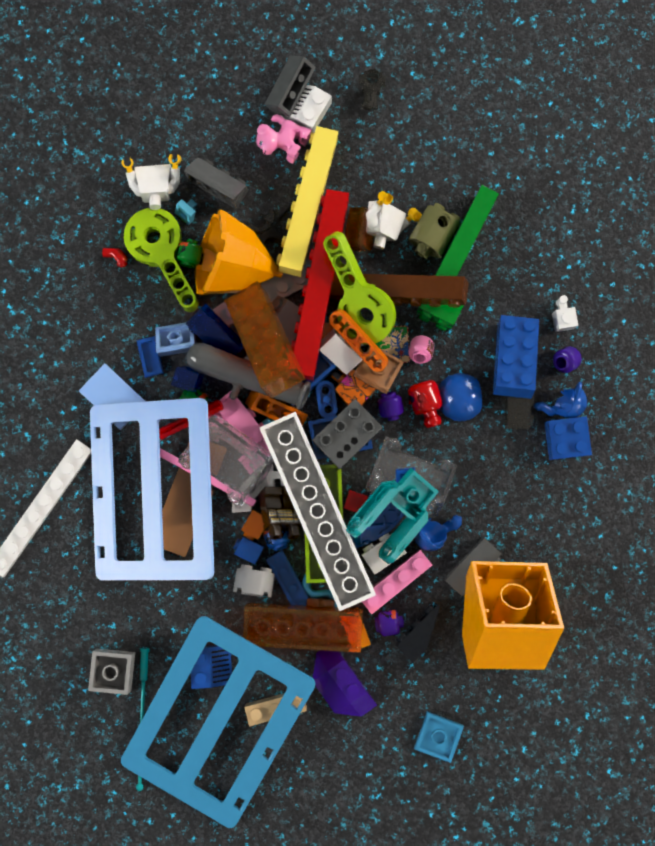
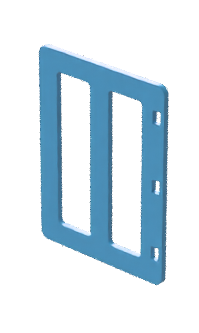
M201 616L196 620L122 755L121 764L227 828H233L237 825L313 692L315 680L214 620ZM207 642H212L238 657L239 661L176 773H173L149 759L146 753ZM260 670L285 684L287 690L226 798L219 800L197 787L194 781L255 672ZM296 696L302 698L298 708L292 705ZM267 747L273 749L269 758L263 755ZM238 797L244 800L240 808L234 805Z

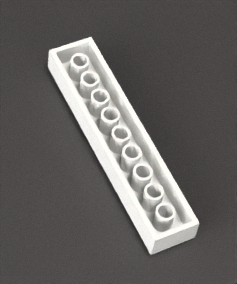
M291 413L259 427L339 611L375 596L376 593L351 536L346 531L347 527L297 413Z

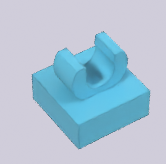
M181 199L176 204L175 214L189 225L194 221L197 203L193 199L188 203Z

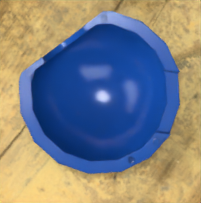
M455 373L447 376L440 383L438 388L442 399V407L439 410L446 417L454 421H467L480 413L482 409V392L477 378L465 373Z

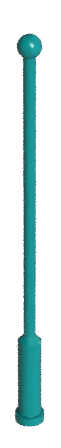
M140 648V723L144 717L145 682L148 679V652L150 648ZM138 775L136 790L142 791V777Z

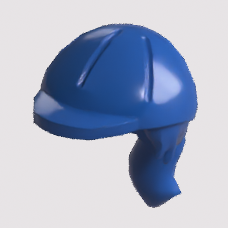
M578 382L574 389H564V392L561 391L563 396L558 398L554 406L550 407L546 403L538 402L534 404L535 410L543 411L548 416L560 415L563 418H576L580 416L587 407V397L582 389V382Z
M454 515L451 520L446 521L442 525L436 521H430L432 518H429L428 522L414 538L417 546L424 551L431 552L441 549L447 540V533L457 530L462 525L461 516Z

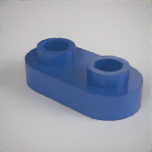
M321 381L316 386L319 414L323 418L334 417L338 411L335 387L330 381ZM325 387L328 388L329 393L323 394L322 389ZM326 406H330L332 408V411L330 413H326L324 411Z

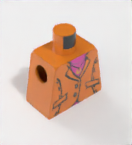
M337 369L331 376V378L339 383L335 392L347 406L354 399L363 405L376 388L354 377V369L347 375L340 369Z

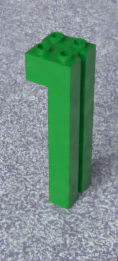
M484 185L481 186L435 276L458 275L499 193ZM421 304L416 314L419 315V319L427 323L429 321L435 323L438 329L450 331L464 305L453 308L448 305L432 307L429 304Z

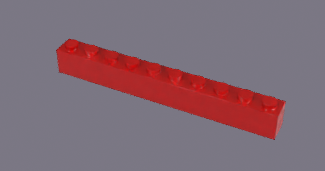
M326 189L325 196H321L320 207H323L322 213H318L316 224L319 225V229L314 231L313 242L316 244L315 249H311L309 256L312 264L306 270L305 278L308 279V284L304 285L302 290V297H305L304 304L300 303L298 315H301L300 322H296L294 333L297 334L296 341H292L291 352H294L293 358L288 360L287 371H290V377L314 381L335 274L334 267L323 243L330 234L337 231L343 233L349 203V193ZM332 238L333 245L338 246V241Z

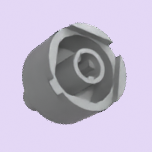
M241 564V568L236 569L233 592L237 593V589H239L241 594L263 597L264 594H268L267 598L272 597L275 578L272 569L260 567V571L252 570L253 566Z

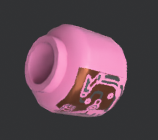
M424 335L414 337L410 342L408 350L410 359L418 364L429 362L434 353L435 345L433 340Z

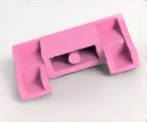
M230 391L219 400L222 402L224 409L209 416L208 421L214 430L218 429L226 421L250 450L239 458L238 461L248 474L251 475L270 460L272 456L259 428L264 426L262 422L258 424L254 419L257 415L250 408L246 409L238 398L235 400L230 399Z

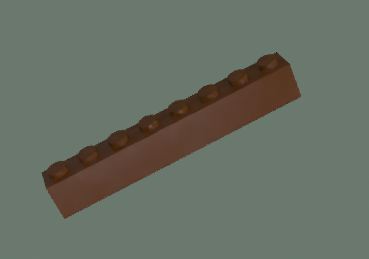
M335 273L329 301L339 303L344 296V289ZM348 274L349 280L355 282V278ZM363 274L366 282L374 284L375 287L383 290L391 298L395 306H401L403 303L412 306L429 304L432 307H440V305H448L453 308H458L460 305L466 306L469 283L465 276Z

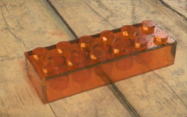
M258 281L224 300L260 387L271 399L305 380V376L271 300Z
M249 602L244 606L243 638L259 647L361 652L363 609L346 608L339 611L338 607Z

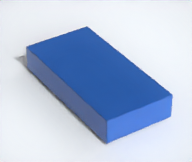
M156 337L136 340L145 378L164 374L161 357L156 352Z

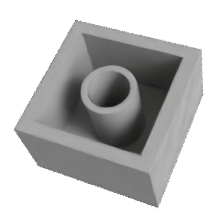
M98 648L92 651L88 691L128 695L132 690L135 652Z

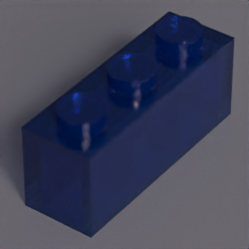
M207 304L186 323L189 330L194 335H197L202 340V343L233 355H237L247 345Z

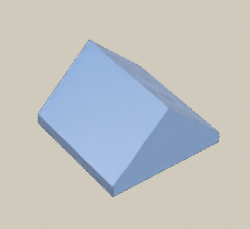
M193 321L155 328L156 352L160 357L188 352L191 346L197 343Z

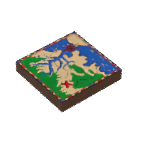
M408 325L394 326L387 337L375 343L380 349L404 361L403 364L411 363L408 355L410 346Z

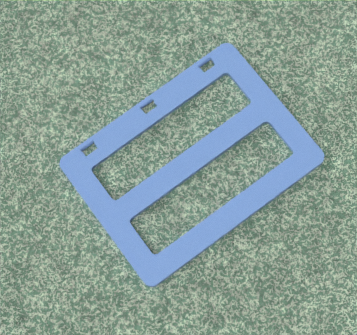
M203 398L94 405L90 410L95 572L99 580L211 579L214 576L207 401ZM187 418L189 421L193 560L164 559L159 421L162 419ZM138 421L140 426L144 536L143 561H119L117 559L112 424L114 422ZM96 427H100L101 438H97ZM98 487H102L103 498H99ZM100 546L105 547V558H101Z

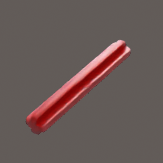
M216 400L208 404V417L224 409L221 401ZM179 418L159 428V438L162 440L189 427L188 419Z

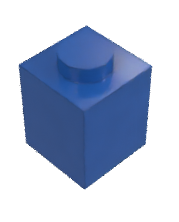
M243 536L242 539H237L233 547L236 550L234 555L256 564L265 546Z

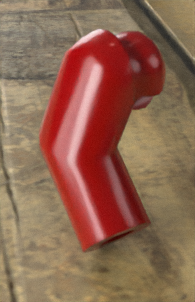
M103 248V257L114 258L117 261L118 267L127 266L128 258L121 249Z

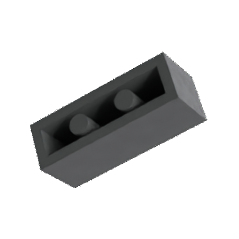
M290 55L264 105L275 114L290 117L316 67L304 56Z
M481 538L443 580L460 596H463L465 594L466 574L471 561L499 562L501 560L499 558L501 553L487 539Z

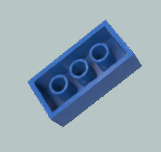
M500 316L497 325L493 395L532 398L536 390L539 319Z

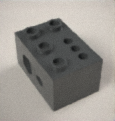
M354 399L312 442L340 470L383 427Z

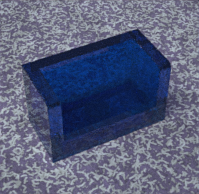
M187 366L177 367L171 385L196 392L198 389L200 390L204 374L196 372Z

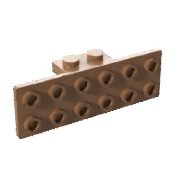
M188 443L182 460L190 464V447ZM209 443L211 476L217 478L227 450ZM179 468L162 510L164 550L186 557L193 540L191 474ZM211 485V498L214 494L213 485Z

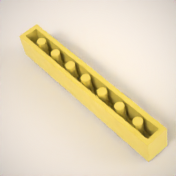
M316 126L315 133L311 132L309 139L311 148L306 150L304 158L307 161L306 167L302 166L300 178H302L301 184H297L295 195H298L297 200L293 201L290 212H293L291 219L288 218L286 230H288L287 236H283L281 242L283 252L278 254L276 265H279V272L297 277L302 276L320 209L321 196L325 190L338 141L339 131Z

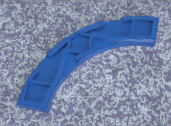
M410 468L396 469L397 483ZM389 503L373 524L367 527L360 536L356 538L351 536L355 548L366 546L389 533L399 523L404 514L393 504Z

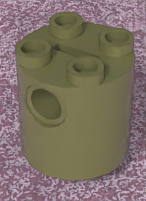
M435 203L434 206L428 205L408 239L416 247L414 252L425 259L429 256L441 258L460 226L459 221L461 218L454 213L446 212L445 207L439 203Z

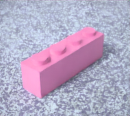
M418 549L373 585L376 595L362 601V603L373 614L429 569L432 564L422 551Z

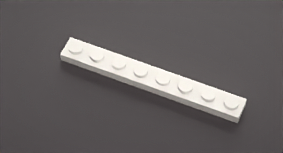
M76 439L0 547L1 577L7 575L91 455V449Z

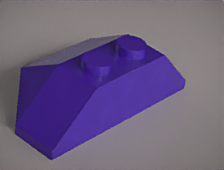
M333 641L316 653L313 672L315 686L335 714L362 717L377 706Z

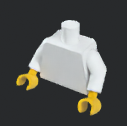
M170 154L168 161L171 164L134 167L135 170H132L133 159L130 158V166H125L122 159V166L127 169L126 177L129 187L136 196L142 198L144 203L149 202L150 209L159 210L161 208V201L170 200V195L175 192L180 184V168L178 167L182 160L180 155H177L178 160L175 163L172 161V154Z
M381 191L378 193V201H369L368 211L366 212V232L375 237L373 247L377 249H384L386 241H396L400 233L411 224V220L418 222L422 216L416 208H410L406 217V213L390 205L393 201V196L390 193Z

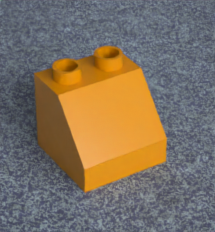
M471 561L466 574L462 628L468 669L545 670L564 630L548 564Z

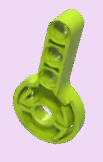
M146 208L138 211L129 219L125 226L124 243L127 250L137 261L150 267L160 268L182 308L186 312H194L198 308L199 302L176 261L178 246L182 242V233L177 220L172 214L163 209L152 210ZM151 232L160 233V238L155 243L147 242V236ZM174 266L175 270L171 273H168V268ZM179 282L184 283L182 288L176 289V285ZM186 299H193V302L190 305L184 304Z
M338 231L325 238L323 244L344 289V296L339 302L338 309L346 311L374 343H378L389 335L395 325L396 310L394 303L383 290L375 287L374 284L366 282L345 235ZM332 238L338 241V246L333 245ZM340 256H343L346 259V264H343L341 262ZM348 274L355 278V282L349 280ZM362 308H368L372 311L373 320L368 321L362 317ZM381 314H384V326L386 327H383V315ZM342 316L337 317L338 322L341 321ZM346 323L342 328L345 329L349 324ZM348 329V335L351 338H356L357 334Z

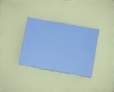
M105 363L79 390L93 405L146 402ZM114 422L113 424L119 430H122L128 422Z

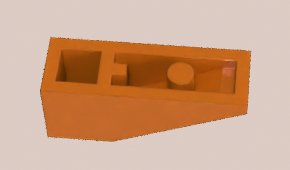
M252 390L245 401V404L251 410L273 420H278L296 412L303 426L308 417L306 413L284 401Z

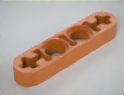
M342 309L334 311L329 318L332 327L373 371H383L388 365L387 356L346 311ZM342 316L341 321L337 322V317ZM348 323L349 325L343 329L342 327ZM348 329H354L357 332V337L351 338L348 335ZM367 343L370 346V352L362 351L361 344ZM373 352L376 353L374 356H372L371 358H369V356H370ZM381 359L382 363L377 366L375 362Z

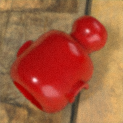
M428 380L410 386L408 389L409 404L412 405L414 413L416 415H424V426L426 428L440 425L442 419L436 410L442 407V399L437 383L434 380Z

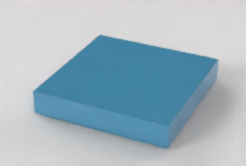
M427 711L414 749L451 763L464 725Z

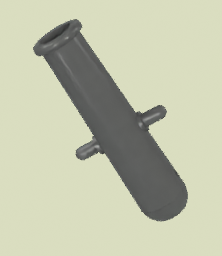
M205 343L193 344L189 349L186 357L187 365L196 372L231 383L233 388L229 397L232 400L237 398L240 389L246 388L296 405L297 409H302L307 401L311 382L306 381L304 383L254 363L253 358L256 348L253 346L249 348L246 357L243 358Z

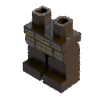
M264 487L258 494L264 531L269 532L270 539H280L283 536L282 531H287L288 539H297L300 536L302 524L286 488Z

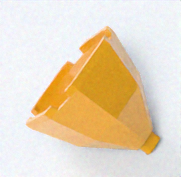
M219 210L218 214L212 215L200 244L203 248L201 265L195 267L196 294L236 293L272 279L274 276L282 277L283 273L279 272V265H276L274 259L253 230L223 210Z

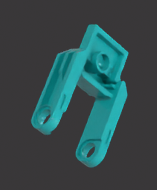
M410 467L398 483L395 480L381 482L348 522L346 531L354 538L360 536L367 527L373 524L389 503L393 504L407 516L379 550V557L387 564L393 563L428 522L426 507L439 491Z

